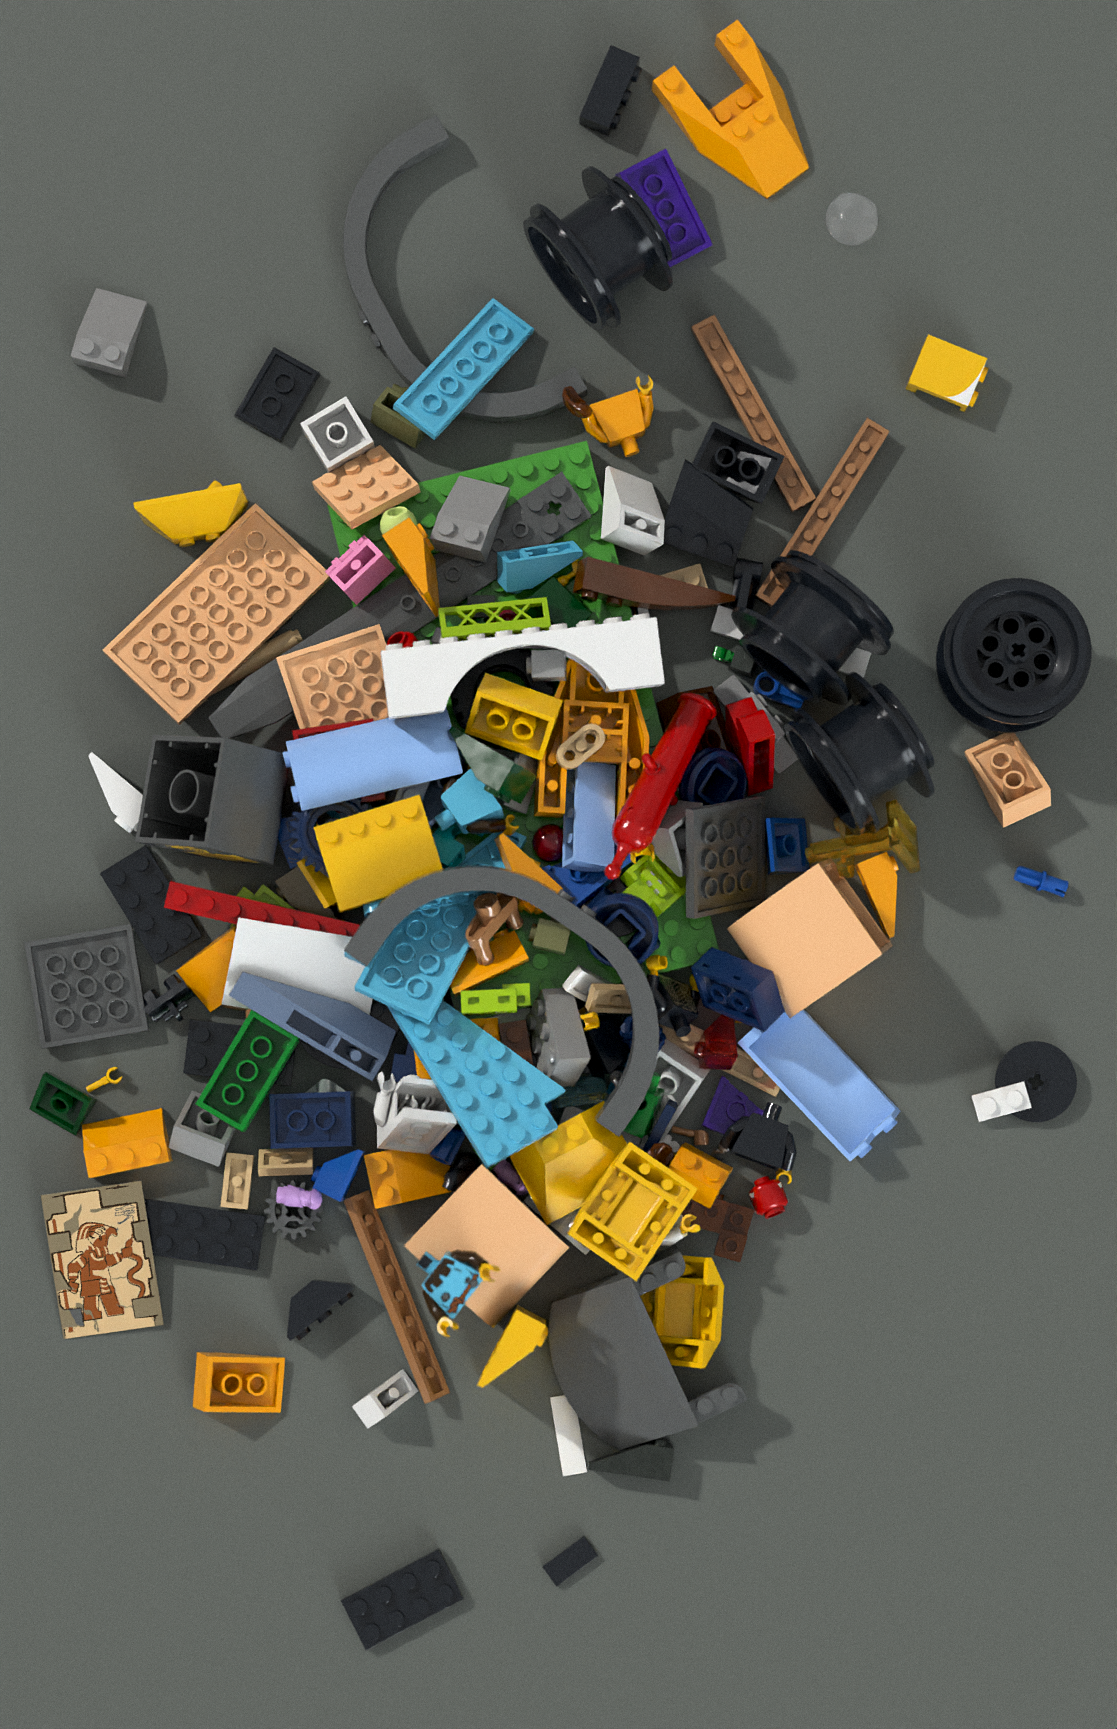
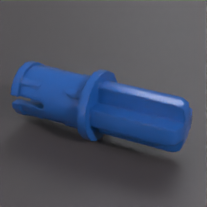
M1018 866L1014 874L1015 881L1036 887V891L1044 890L1060 897H1064V892L1067 891L1069 884L1067 880L1047 875L1046 871L1041 873L1023 866Z

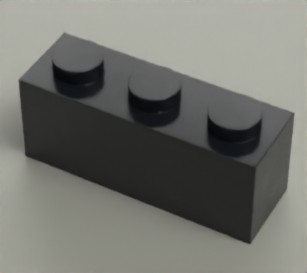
M610 46L580 114V125L606 136H609L611 129H617L622 116L618 114L622 105L627 106L632 91L629 90L632 81L637 83L642 68L639 67L640 57L615 46Z

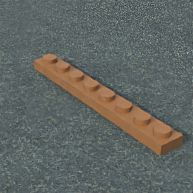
M715 314L691 326L692 333L750 438L785 456L774 481L791 512L793 513L815 501L814 493Z
M869 418L865 420L780 555L781 557H785L792 550L800 551L810 556L814 554L890 431ZM772 570L755 595L757 599L770 607L785 590Z
M369 1190L343 1201L423 1401L426 1404L450 1393L378 1211L375 1209L374 1201Z

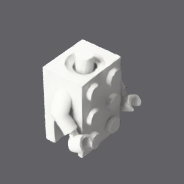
M383 1072L379 1073L377 1079L381 1092L377 1093L373 1110L377 1124V1148L429 1154L457 1124L455 1116L433 1080L420 1079L417 1075H408L403 1077L396 1085L393 1073H391V1078L388 1081H384Z

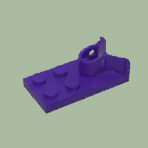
M667 149L660 150L658 153L615 174V176L623 179L634 189L661 226L672 252V258L667 262L669 268L713 245Z

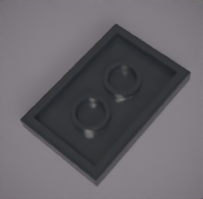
M273 347L234 416L277 441L282 442L318 380L320 372Z

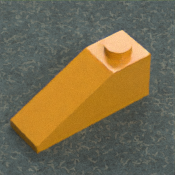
M504 833L499 834L494 839L505 869L534 878L557 893L560 889H563ZM520 899V906L529 914L534 912L537 915L543 912L529 902Z
M886 851L860 862L854 867L881 929L887 938L890 939L895 934L896 871L899 868L893 855L889 857Z

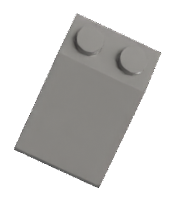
M96 288L74 342L71 353L74 363L126 378L148 302Z
M459 475L438 513L430 536L435 550L486 563L511 489Z

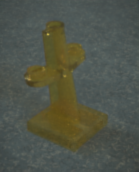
M895 799L886 802L888 823L874 834L868 831L859 836L852 834V831L838 817H834V827L841 837L810 843V847L805 849L806 858L809 863L824 861L828 858H841V861L836 863L840 877L853 878L854 856L892 850L911 874L920 871L917 827Z

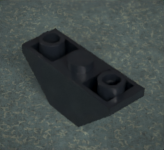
M315 1279L291 1297L287 1338L291 1341L296 1337L300 1341L312 1331L308 1327L315 1320L321 1323L332 1314L330 1308L338 1302L342 1306L354 1295L351 1291L355 1286L352 1283Z

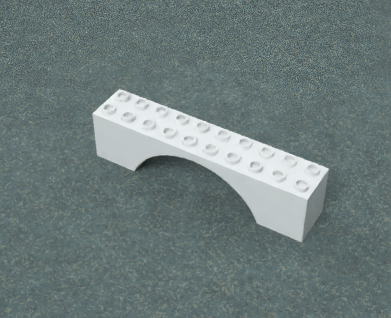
M649 613L633 615L630 618L631 621H622V617L606 618L603 624L595 625L594 620L578 622L576 627L567 628V623L551 625L548 631H540V627L524 628L522 634L513 635L512 630L496 632L495 637L485 638V633L468 635V640L458 641L457 637L442 638L440 644L430 645V640L413 642V647L403 648L402 643L386 645V650L381 651V662L388 718L390 720L443 713L453 689L475 665L495 654L522 648L565 651L566 657L583 666L595 677L605 693L659 687L665 684L657 618H650Z

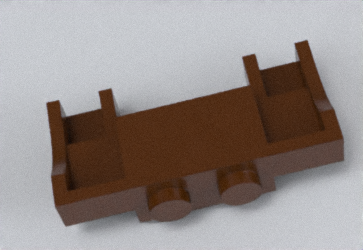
M718 1194L710 1209L691 1199L681 1213L684 1217L687 1214L696 1216L697 1218L691 1221V1226L697 1224L702 1229L719 1233L713 1255L741 1262L754 1209L723 1201L724 1195Z

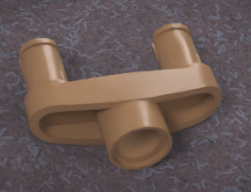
M498 892L496 895L485 893L475 899L474 908L476 914L465 932V937L468 945L476 955L478 964L486 966L494 961L495 957L491 951L489 941L504 922H506L507 928H512V930L519 929L523 925V919L518 909L519 902L517 897Z

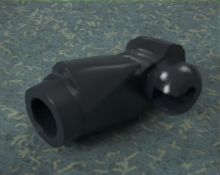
M460 1152L457 1154L458 1158L454 1165L443 1176V1188L455 1193L471 1173L470 1171L477 1170L479 1161L473 1153Z

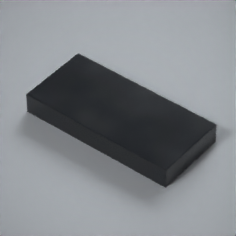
M583 1536L542 1567L557 1587L598 1555Z

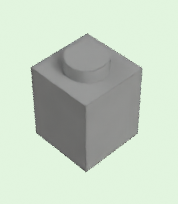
M531 650V658L526 660L527 674H531L533 681H566V652L562 650Z

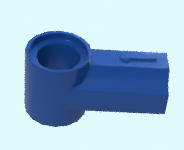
M766 672L759 674L754 682L753 689L756 695L760 694L764 699H769L794 709L801 708L804 699L786 689ZM763 679L771 681L773 690L769 692L761 690L759 682Z
M452 1128L431 1151L430 1156L442 1164L451 1166L466 1137L463 1129L456 1130Z

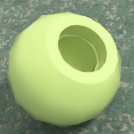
M400 506L386 510L380 521L382 534L409 517L416 526L417 520L414 514L407 508Z

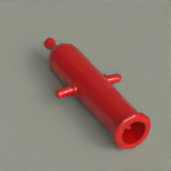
M692 692L682 693L678 697L679 706L652 755L649 753L642 755L641 760L645 767L612 826L613 842L617 845V852L612 862L605 868L604 872L607 878L617 879L621 873L620 867L629 853L642 852L650 845L669 805H676L678 803L675 792L709 720H712L717 715L716 707L705 697Z

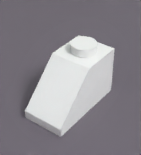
M402 1369L352 1407L368 1429L418 1392V1389Z

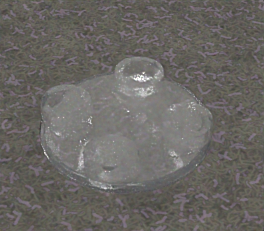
M840 194L831 202L826 212V226L829 233L834 239L845 245H859L866 242L872 237L878 225L876 205L860 194Z

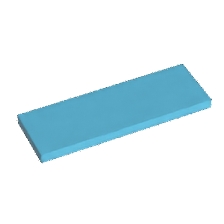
M492 298L393 404V409L435 440L534 332V328Z

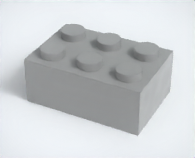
M564 988L541 989L537 999L533 1002L529 1014L525 1017L527 1030H530L532 1038L531 1049L536 1054L538 1062L537 1069L562 1087L575 1086L591 1058L575 996L566 992Z

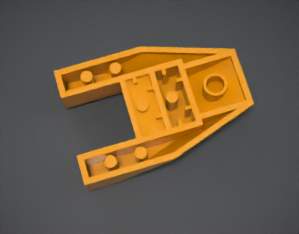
M737 19L716 35L715 47L744 83L742 87L708 110L677 68L672 66L653 80L652 92L700 154L768 199L808 170L809 165L783 89L754 40Z
M569 658L566 664V681L559 682L554 695L555 698L563 700L544 757L542 761L538 760L534 816L561 818L565 814L567 769L562 768L557 763L556 751L562 743L584 725L596 724L604 731L605 741L602 747L584 762L617 764L616 819L645 767L641 760L642 755L649 753V734L637 692L634 689L605 693L600 683L589 671ZM592 735L585 736L586 742L594 743L595 739ZM566 752L565 758L568 761H572L574 755L571 752Z

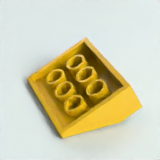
M420 795L314 827L340 913L382 900L409 881L427 873L443 869Z
M517 1305L479 1377L478 1386L483 1388L531 1353L536 1345L541 1347L549 1333L548 1327H546V1319Z

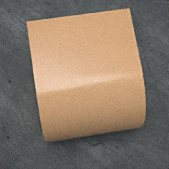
M832 858L816 864L727 928L751 963L773 971L784 1010L789 1018L818 1000L893 946Z
M483 1163L404 1245L418 1260L426 1251L440 1261L447 1251L465 1250L474 1251L488 1261L489 1264L499 1266L500 1272L490 1271V1277L495 1281L482 1280L465 1303L467 1307L492 1328L500 1322L569 1249L568 1245L489 1169H486Z

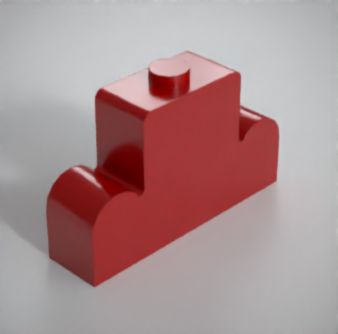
M752 697L727 704L725 730L735 754L744 765L747 776V795L751 796L772 789L775 733L763 709L757 710Z

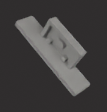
M734 675L714 689V694L725 708L727 704L752 697L757 710L763 709L775 733L774 770L778 774L798 760L792 747L784 738L783 722L777 715L771 716L766 709L769 706L760 694L756 696L753 692L748 693Z

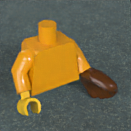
M648 375V383L640 385L641 382L638 376L636 384L640 392H638V389H634L591 404L590 406L578 395L572 386H568L562 391L563 402L571 414L581 418L588 434L600 443H606L609 448L621 444L625 457H630L640 452L636 439L644 436L645 429L651 423L654 410L651 391L653 380Z

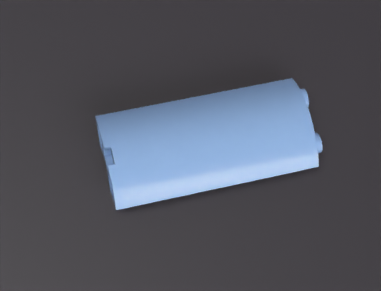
M445 708L443 713L390 720L386 718L287 741L288 751L282 753L286 768L292 767L296 786L291 787L294 803L300 802L301 810L304 811L462 774L457 745L449 732L451 722L447 708Z
M804 1009L791 1018L784 1012L765 1032L753 1027L738 1042L745 1052L849 1161L853 1160L857 1155L860 1158L864 1157L872 1149L870 1143L875 1136L882 1130L885 1133L889 1132L898 1123L895 1118L901 1111Z

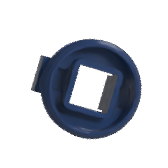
M708 747L693 754L679 784L680 800L702 803L703 806L743 799L746 791L747 776L742 761L734 753L718 747ZM714 769H716L718 772L725 776V778H723L721 776L714 774L704 792H701L706 782L710 778L711 774L713 773Z
M604 888L586 905L597 913L594 918L605 926L622 913L638 929L624 943L638 964H642L660 947V940L658 938L659 924L656 914L643 899L628 893L614 894L609 889ZM585 940L589 951L598 961L613 967L597 948Z

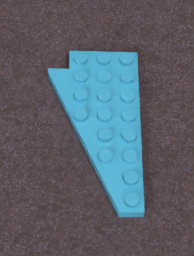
M502 832L492 833L468 852L460 866L485 864L505 868L494 840ZM517 832L507 836L521 850L527 841L526 836ZM474 901L410 913L385 939L368 966H365L344 952L346 958L365 966L354 987L355 991L424 1023L430 1024L470 949L465 932L476 914Z
M443 1000L430 1024L387 1006L486 1169L557 1130L558 1125L545 1104L565 1093L562 1086Z

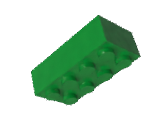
M251 1010L198 1098L196 1105L241 1132H246L299 1043L300 1038Z

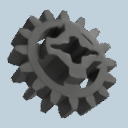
M292 1180V1181H291V1183H290L291 1186H295V1187H296V1182H295V1180ZM284 1182L280 1184V1187L286 1186ZM302 1182L299 1188L305 1190L306 1183ZM271 1190L275 1197L273 1199L266 1198L265 1201L271 1204V1206L264 1209V1213L271 1215L266 1220V1223L274 1222L273 1232L280 1229L282 1230V1238L291 1233L292 1240H296L297 1233L307 1237L306 1229L316 1230L313 1223L314 1221H322L317 1216V1212L323 1211V1207L312 1209L310 1218L306 1214V1206H303V1208L299 1207L298 1212L300 1216L292 1215L290 1217L288 1215L290 1209L285 1204L279 1203L282 1206V1215L278 1219L276 1215L277 1190ZM290 1221H298L302 1227L288 1228L286 1225Z

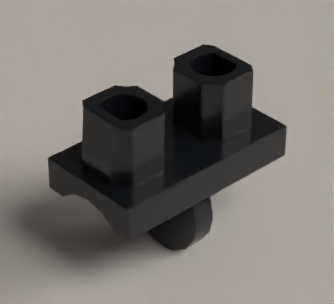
M173 974L163 982L168 989L166 993L159 996L157 991L152 989L143 994V1000L146 1005L143 1009L155 1023L162 1018L167 1022L174 1016L179 1022L184 1020L180 1012L189 1007L186 1001L195 996L185 981H181Z

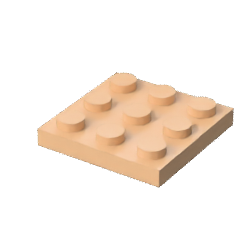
M381 445L370 449L368 452L312 481L314 490L351 529L360 526L421 492L419 484Z

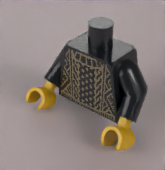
M659 954L652 955L646 960L647 968L650 970V975L647 974V981L653 993L658 1024L673 1029L676 1036L684 1037L691 1032L690 1024L699 1015L697 1007L701 997L694 976L692 974L689 978L690 985L692 986L691 990L689 985L658 973V970L667 968V957L660 956Z

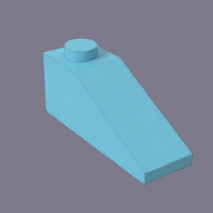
M572 540L497 552V582L509 593H520L525 589H532L582 557L583 551Z

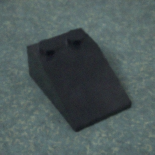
M712 421L692 464L698 471L710 476L723 489H728L734 495L762 505L785 456Z

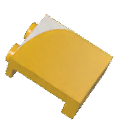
M928 334L906 389L914 393L917 389L958 405L961 407L960 411L965 412L968 405L973 407L979 392L975 391L978 381L983 383L989 369L985 367L987 358Z

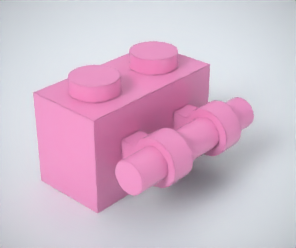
M365 535L357 542L354 540L348 545L350 548L339 559L336 557L331 561L332 565L325 571L356 605L396 569Z

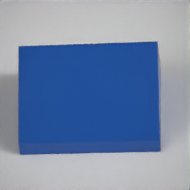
M766 818L765 846L768 875L808 871L810 867L805 818Z

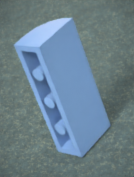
M583 762L577 768L567 770L565 814L563 815L562 868L583 872L605 871L606 866L612 862L614 858L612 826L615 821L616 765Z

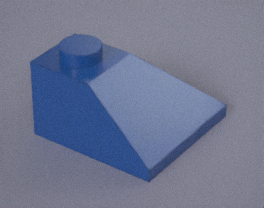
M358 1149L325 1162L322 1168L317 1166L311 1178V1181L315 1182L313 1189L342 1202L349 1191L366 1151Z

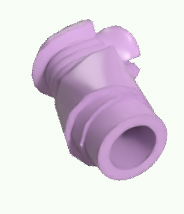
M506 1159L499 1162L493 1168L500 1181L517 1191L515 1195L529 1194L518 1171Z
M287 1185L278 1187L276 1200L277 1203H283L285 1206L300 1208L307 1206L314 1210L321 1205L322 1195L316 1189L305 1191L303 1188Z

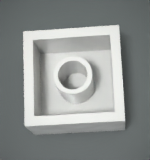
M347 397L340 399L300 423L302 431L328 473L375 448L374 441Z

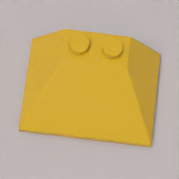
M241 483L133 502L136 512L145 525L174 545L179 544L180 547L193 546L195 541L204 539L206 542H215L240 518L249 505Z
M604 1101L558 1125L557 1130L509 1156L546 1225L582 1207L608 1166L627 1145L622 1134L617 1136L596 1122L595 1116L605 1103Z
M628 1142L608 1166L579 1209L567 1234L637 1281L698 1188L633 1143Z
M682 1255L685 1261L684 1273L679 1278L640 1295V1298L671 1365L705 1368L721 1341L724 1284L712 1258Z

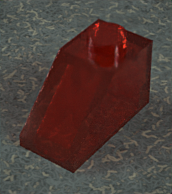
M722 1014L703 1032L700 1040L696 1041L694 1055L698 1058L699 1068L731 1070L738 1058L734 1019Z

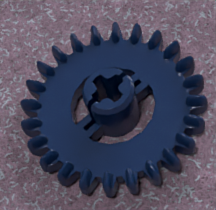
M362 797L302 812H292V815L298 821L289 823V826L295 828L296 832L288 836L298 840L291 846V848H301L297 858L307 856L305 866L315 862L314 871L318 872L324 866L325 874L328 875L319 844L315 839L314 824L317 818L330 810L340 811L349 817L365 812L370 804L360 805ZM335 818L328 819V820L324 821V822L322 823V825H323V824H326V823H330V822L336 821V820H339V819H335Z

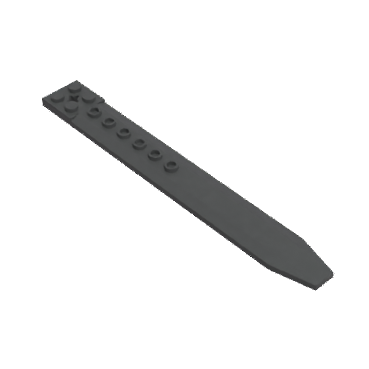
M563 472L543 483L503 511L486 563L444 552H439L433 556L436 561L440 608L457 606L468 599V595H474L497 580V552L552 544L591 519V514ZM550 503L561 505L559 515L556 516L554 513L549 514L547 512L550 509ZM405 574L280 656L380 624L387 645L388 639L394 633L408 631L414 634L439 616H434ZM275 658L246 677L209 717L221 738L232 739L279 722L294 712L277 659Z

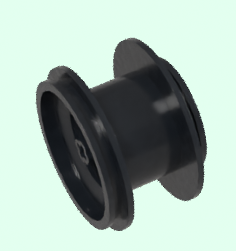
M588 166L582 171V182L589 198L588 201L561 220L547 207L537 203L530 208L531 217L523 222V228L536 258L562 297L589 326L595 330H601L605 326L615 328L620 325L621 315L613 296L641 275L651 285L661 291H667L672 287L673 278L667 263L672 258V252L658 221L634 189L623 179L617 176L610 179L599 169Z
M792 550L785 557H776L771 563L774 575L785 590L767 613L763 616L744 607H736L731 613L734 624L743 635L739 640L740 645L764 672L797 696L812 703H819L823 698L838 705H846L851 699V694L845 683L836 673L857 647L877 655L887 654L891 649L889 639L894 634L893 626L882 610L851 581L822 561L806 553Z
M1009 578L994 581L969 595L943 628L936 650L938 681L951 706L972 724L999 733L1028 731L1051 720L1078 695L1086 681L1091 665V639L1085 620L1079 610L1064 594L1052 586L1025 578ZM1003 623L1014 624L1016 632L1014 634L1006 633L1003 629ZM1029 632H1031L1040 643H1033L1029 639ZM983 640H992L996 646L995 651L985 650L982 645ZM1019 647L1022 652L1020 656L1014 657L1011 653ZM1036 657L1043 658L1046 661V669L1040 670L1036 668L1034 659ZM994 665L1000 669L1001 675L999 678H993L989 675V666ZM1014 675H1022L1026 679V686L1018 687L1013 681Z
M851 672L846 675L845 679L853 701L852 705L820 726L806 711L797 708L792 711L793 721L786 723L784 729L795 755L818 792L843 824L859 836L865 832V829L872 834L880 830V823L872 802L906 780L915 791L926 798L933 795L934 785L928 769L932 768L935 762L920 729L898 698L884 684L878 682L871 686L858 673Z

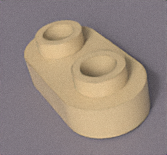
M587 724L580 728L557 749V763L567 770L580 766L604 744L605 734L602 728L596 724ZM592 735L595 739L594 743L586 742L585 736ZM566 752L573 753L574 759L572 761H568L565 758Z

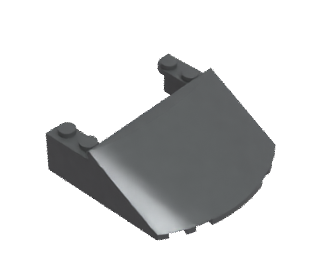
M676 1245L654 1254L637 1281L619 1270L551 1303L548 1328L549 1346L553 1367L561 1389L581 1420L597 1436L619 1450L699 1426L698 1423L747 1401L743 1389L736 1383H726L687 1401L640 1298V1295L671 1282L684 1273L685 1261Z

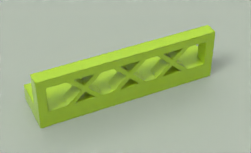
M547 597L438 608L441 639L457 637L458 641L468 640V635L485 633V638L495 637L498 631L512 630L513 635L522 634L524 628L540 627V631H548L549 627H551ZM542 606L543 617L532 618L526 614L530 607ZM510 609L517 614L512 621H505L499 617L503 610ZM479 612H483L490 617L486 623L478 624L471 618ZM457 615L463 621L459 626L446 627L445 616Z

